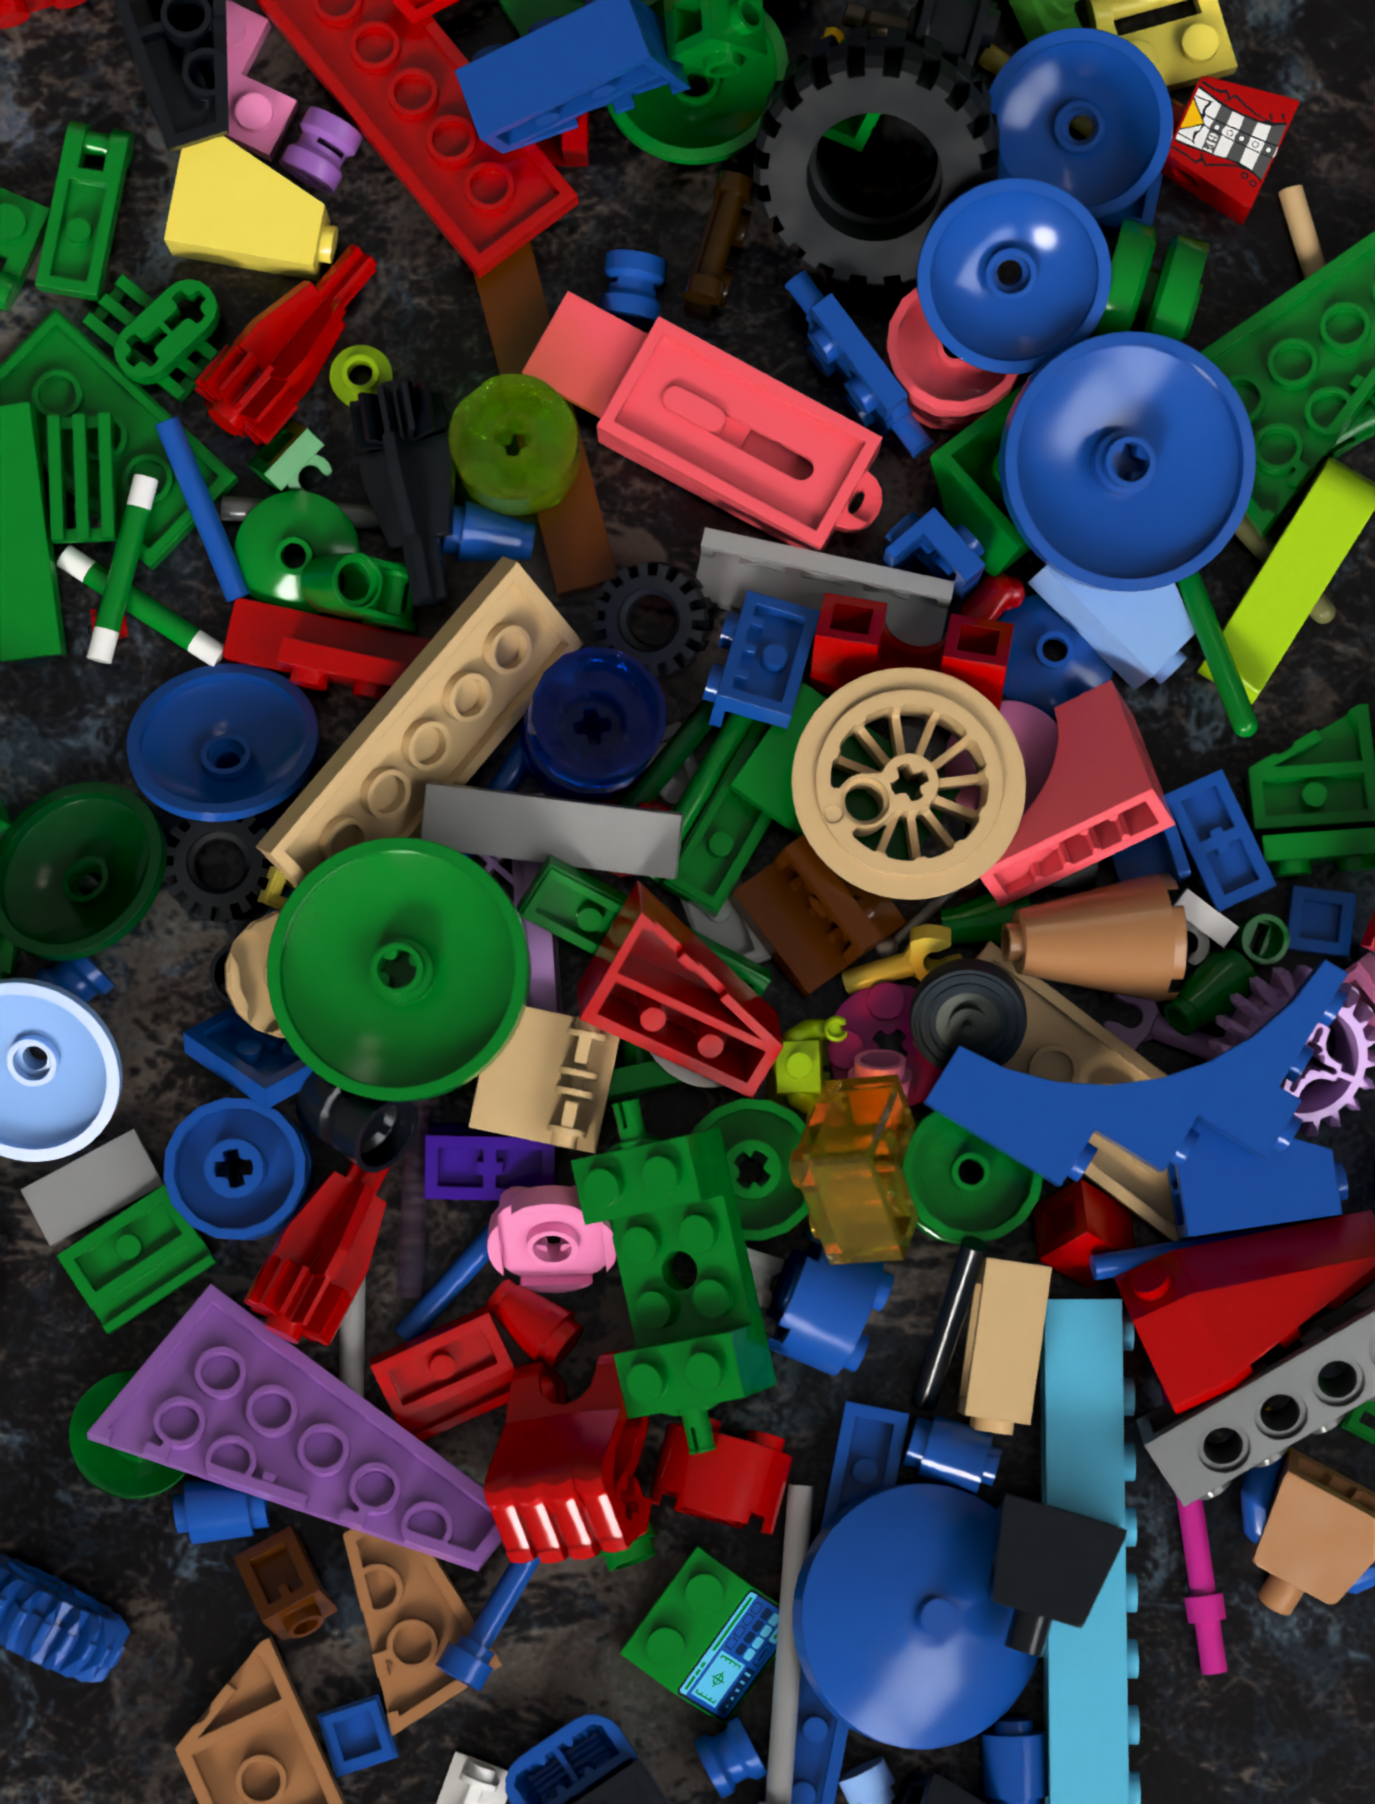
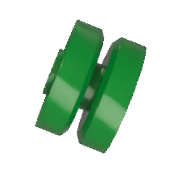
M1123 217L1110 255L1111 286L1107 305L1099 323L1088 338L1108 333L1130 331L1132 325L1141 327L1140 332L1159 334L1182 342V339L1186 340L1203 288V283L1200 281L1208 254L1209 242L1178 233L1169 240L1160 268H1153L1150 265L1157 243L1155 227Z
M742 1098L716 1107L694 1127L692 1133L720 1127L745 1241L762 1242L789 1232L810 1213L822 1188L823 1158L814 1133L795 1112L771 1100ZM755 1159L762 1164L764 1175L758 1183L753 1181L752 1184H748L740 1178L739 1167L745 1160Z
M934 1110L911 1124L896 1147L891 1170L896 1202L910 1224L933 1240L961 1245L962 1239L967 1236L977 1237L983 1241L998 1239L1024 1223L1039 1200L1043 1178ZM961 1163L964 1165L974 1163L976 1165L979 1177L970 1180L973 1185L966 1184L960 1179L958 1170Z

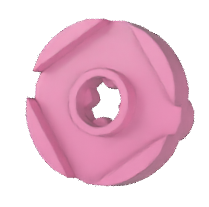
M543 1185L530 1188L523 1186L510 1187L500 1195L499 1206L489 1220L487 1251L492 1265L503 1276L504 1267L511 1273L520 1276V1285L531 1291L567 1293L581 1290L593 1284L594 1273L602 1270L605 1265L606 1272H608L616 1260L612 1239L614 1235L609 1220L585 1225L576 1185L571 1187L559 1185ZM546 1236L561 1237L560 1243H548Z

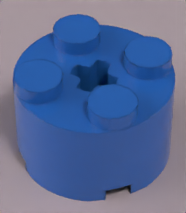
M808 1226L802 1236L812 1242L806 1252L793 1248L773 1292L771 1307L767 1309L766 1316L777 1320L774 1334L766 1333L769 1350L832 1376H836L842 1368L855 1372L863 1360L869 1343V1336L863 1334L862 1331L871 1309L880 1312L884 1307L894 1283V1275L883 1270L884 1258L882 1255L813 1226Z

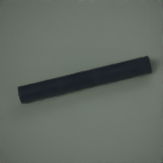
M964 1237L956 1257L912 1397L913 1405L921 1410H934L943 1388L987 1250V1244L977 1237Z

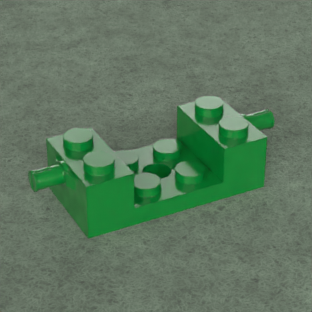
M637 1098L611 1104L614 1109L621 1143L613 1145L603 1153L571 1160L585 1225L609 1220L614 1235L612 1239L636 1342V1347L613 1354L627 1418L632 1419L659 1413L675 1417L682 1416L689 1447L688 1452L689 1455L717 1449L708 1415L709 1409L724 1401L748 1397L777 1385L720 1127L668 1139L656 1136L647 1137L639 1104L640 1099ZM679 1251L690 1255L696 1263L697 1278L691 1287L680 1283L674 1274L673 1261Z

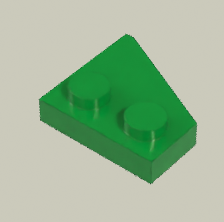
M1358 704L1351 708L1346 716L1320 731H1317V729L1296 740L1293 746L1280 754L1273 753L1247 769L1245 782L1250 827L1253 836L1375 827V755L1368 704Z

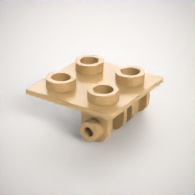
M526 1006L521 1022L504 1051L479 1075L468 1127L596 1154L620 1038L580 1020L579 1016L575 1017Z

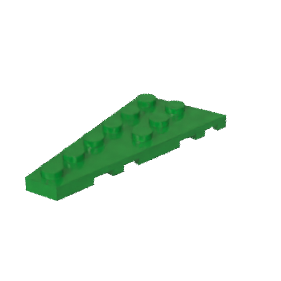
M1375 231L1199 352L1215 364L1228 378L1237 391L1248 414L1255 441L1256 468L1253 491L1245 517L1262 539L1375 392Z

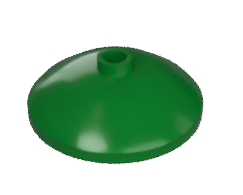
M641 0L665 20L663 0ZM763 8L767 55L743 65L740 73L723 78L707 76L703 69L682 63L689 83L697 81L706 85L707 90L703 94L692 96L683 91L672 95L669 85L666 84L632 96L635 108L616 115L613 105H606L617 127L633 144L643 151L665 161L678 164L702 165L715 163L734 157L753 146L757 140L761 115L764 114L767 97L775 81L784 80L786 66L789 64L785 41L772 17Z

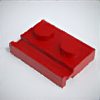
M487 1306L369 1359L370 1367L396 1422L422 1442L508 1403L511 1379L516 1370Z

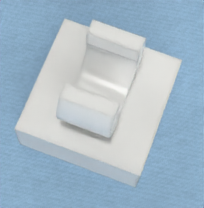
M1184 888L1172 904V906H1184L1187 931L1192 932L1197 938V947L1187 959L1193 966L1206 958L1210 948L1209 937L1224 948L1239 928L1187 888Z

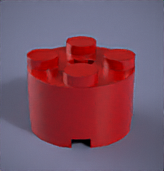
M709 1418L717 1449L689 1455L683 1420L681 1425L667 1424L648 1498L652 1503L659 1505L663 1493L676 1498L673 1511L743 1530L745 1524L749 1523L750 1518L762 1520L759 1533L773 1535L793 1461L792 1456L782 1452L785 1439L750 1429L747 1430L744 1439L721 1434L719 1432L722 1422Z

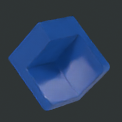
M1176 825L1108 857L1116 883L1152 873H1169L1176 880L1177 884H1180L1191 876V870Z

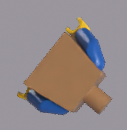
M1292 1447L1288 1449L1285 1457L1283 1455L1273 1464L1260 1468L1254 1466L1246 1471L1240 1489L1243 1532L1254 1543L1252 1561L1258 1567L1270 1573L1258 1592V1598L1263 1604L1279 1614L1291 1615L1304 1592L1326 1604L1333 1605L1345 1593L1359 1594L1375 1586V1492Z

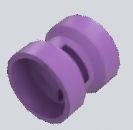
M311 106L308 107L300 122L302 133L297 143L286 147L279 160V164L285 171L301 182L324 193L333 194L343 178L340 169L347 157L356 154L364 138L356 128L340 117L321 108Z

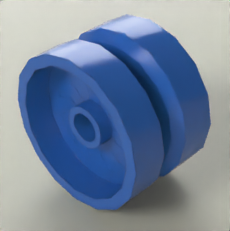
M224 1097L197 1107L177 1125L165 1150L163 1180L173 1207L190 1226L215 1238L255 1241L280 1232L284 1224L307 1199L313 1189L314 1158L306 1135L287 1114L272 1107L265 1109L252 1099ZM237 1159L251 1161L253 1164L252 1175H243L244 1183H238L231 1175V1166Z

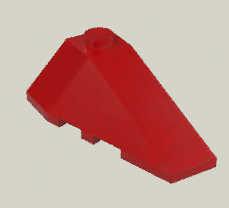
M1372 1210L1175 1249L1115 1276L1114 1279L1131 1320L1176 1415L1238 1387L1254 1374L1250 1366L1252 1363L1277 1344L1286 1349L1302 1336L1298 1327L1322 1308H1338L1375 1278V1216Z

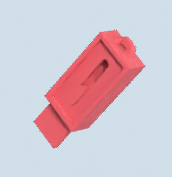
M567 291L522 371L523 377L599 417L600 421L597 424L599 443L787 545L824 553L836 530L846 534L859 533L871 526L879 516L883 499L882 489L877 479L869 471L880 453L882 436L658 316L649 334ZM863 493L864 500L860 508L853 514L849 513L848 509L855 496Z

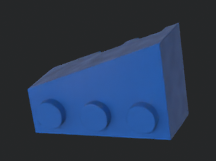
M585 0L584 7L563 17L552 16L539 20L530 26L527 35L507 45L494 44L479 50L473 55L472 62L455 70L480 140L502 154L577 129L576 117L597 108L612 104L616 115L634 109L635 104L632 96L666 84L669 85L672 95L691 89L682 63L668 59L665 20L641 0Z

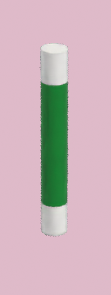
M134 474L86 657L88 659L105 664L112 663L159 482L155 478L140 474Z
M72 545L66 547L57 561V566L103 596L109 570ZM131 586L125 611L211 666L220 664L224 658V644L135 586Z

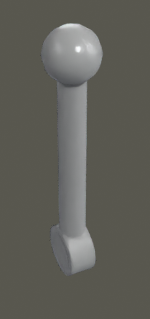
M980 878L957 891L934 897L892 937L886 938L875 947L878 958L883 959L899 954L900 946L910 937V929L912 927L925 924L962 889L969 890L975 887Z

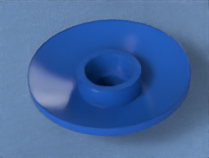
M1038 593L1025 597L1020 607L1007 610L1000 618V622L1014 624L1003 695L1009 701L1027 703L1042 710L1049 717L1055 718L1054 707L1111 679L1113 669ZM1050 640L1061 642L1066 650L1065 658L1057 662L1048 660L1042 651L1044 643Z

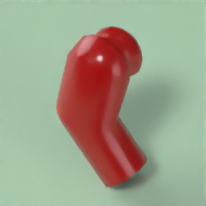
M1004 572L996 577L988 575L962 603L961 615L996 621L1005 610L1021 606L1025 598L1024 585L1016 576H1008Z

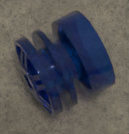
M586 647L564 654L544 671L521 722L520 748L529 772L548 792L561 798L604 802L621 796L645 771L665 732L666 702L659 683L638 659L614 648ZM581 723L589 724L591 733H601L596 745L589 744L586 735L577 734Z

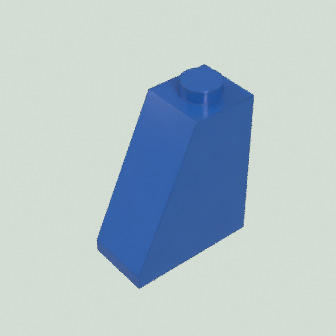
M1197 1119L1191 1129L1198 1132L1200 1136L1189 1156L1180 1168L1171 1162L1167 1166L1177 1239L1343 1214L1341 1201L1348 1199L1346 1172L1341 1162L1334 1163L1332 1149L1293 1138L1283 1153L1273 1148L1268 1157L1259 1158Z

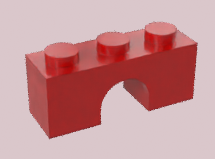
M825 593L814 638L809 684L811 688L819 693L832 695L847 683L876 671L903 667L923 668L950 675L967 683L985 696L1000 712L1014 624L951 613L947 634L941 641L928 646H914L900 641L890 632L886 623L888 603Z

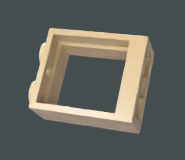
M988 1257L983 1259L972 1294L956 1409L957 1412L965 1416H971L970 1426L974 1430L1013 1435L1014 1423L1031 1424L1052 1267Z

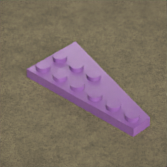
M212 1284L206 1288L87 1432L88 1440L477 1572L502 1541L491 1510L486 1504L484 1488L287 1340L268 1331L263 1326V1322Z

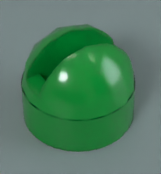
M1253 914L1246 917L1239 923V928L1233 938L1236 951L1242 954L1251 964L1271 965L1278 962L1286 954L1290 943L1287 926L1280 918L1271 914ZM1258 923H1260L1264 926L1260 930L1253 950L1251 951L1249 946L1254 936Z

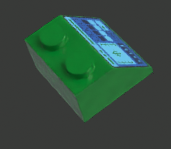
M697 1541L623 1643L620 1654L673 1694L726 1725L776 1656L779 1601Z

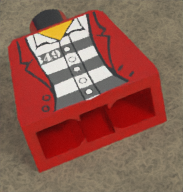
M1200 76L1187 105L1171 98L1174 119L1173 139L1170 152L1161 172L1234 222L1243 225L1300 102L1271 92L1209 76Z

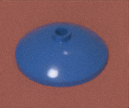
M1069 28L1042 35L1020 48L1004 64L989 90L991 96L990 112L997 115L1000 129L998 179L1025 177L1055 185L1076 198L1091 213L1095 220L1113 215L1137 201L1152 186L1166 163L1171 148L1174 128L1173 108L1167 86L1150 59L1136 46L1115 34L1092 28ZM1082 116L1089 118L1093 124L1091 135L1084 140L1074 139L1070 134L1072 121Z
M1005 177L993 179L971 187L958 195L945 206L932 222L925 235L918 256L916 270L918 298L922 312L933 333L946 348L961 360L972 366L995 373L1023 374L1034 372L1059 351L1074 343L1088 339L1099 323L1107 305L1111 286V261L1108 246L1102 230L1091 213L1066 191L1045 181L1033 178ZM1006 260H1014L1019 265V275L1010 283L1000 282L997 276L999 265Z
M215 664V666H204L180 674L158 687L148 696L131 721L126 741L130 770L138 787L152 802L162 809L192 820L207 822L233 821L269 810L291 796L303 784L313 769L319 752L320 734L316 713L311 702L303 691L295 684L289 682L287 678L274 671L247 664Z

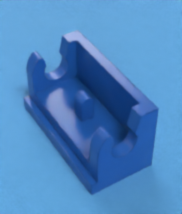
M1222 769L1164 795L1173 814L1179 834L1208 896L1218 912H1224L1243 901L1260 896L1276 886L1275 880Z

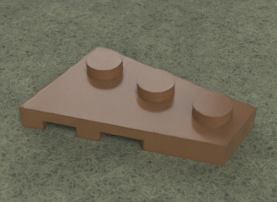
M350 1529L343 1534L361 1612L363 1611L373 1651L372 1657L377 1677L380 1680L387 1708L386 1714L393 1736L469 1687L440 1670L435 1664L448 1642L455 1645L460 1634L465 1636L469 1634L476 1622V1618L438 1558ZM492 1645L490 1651L494 1653V1656L488 1665L495 1670L503 1664V1661Z

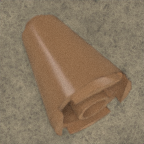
M1152 873L1016 909L1011 922L1004 923L1002 926L1001 951L1003 959L1005 961H1012L1015 971L1021 975L1155 1002L1174 1000L1179 992L1169 989L1171 980L1184 979L1187 959V927L1184 906H1171L1167 891L1168 889H1179L1177 882L1169 873Z

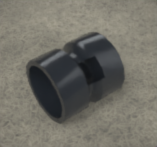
M314 1071L304 1082L296 1104L298 1122L326 1144L334 1146L341 1155L364 1172L376 1173L390 1167L409 1148L417 1132L419 1116L417 1107L411 1101L392 1102L362 1097L329 1083Z

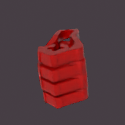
M624 1350L605 1352L599 1356L591 1386L579 1399L567 1403L566 1384L560 1375L544 1362L539 1361L518 1365L513 1373L505 1426L484 1480L486 1504L491 1510L506 1549V1554L511 1563H526L539 1557L541 1563L553 1564L569 1558V1554L572 1559L585 1560L599 1555L601 1549L603 1552L625 1550L631 1547V1544L639 1536L647 1532L652 1501L646 1496L643 1497L639 1482L633 1474L640 1461L650 1415L632 1419L627 1418L613 1355Z

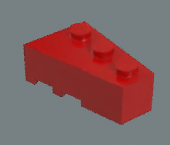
M637 881L577 984L579 1019L752 1099L783 1048L777 1012L644 885Z

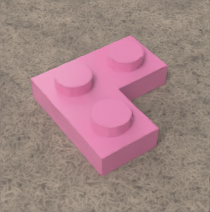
M226 0L229 134L223 136L239 147L272 162L299 110L297 100L247 77L271 29V24L268 18L230 0Z

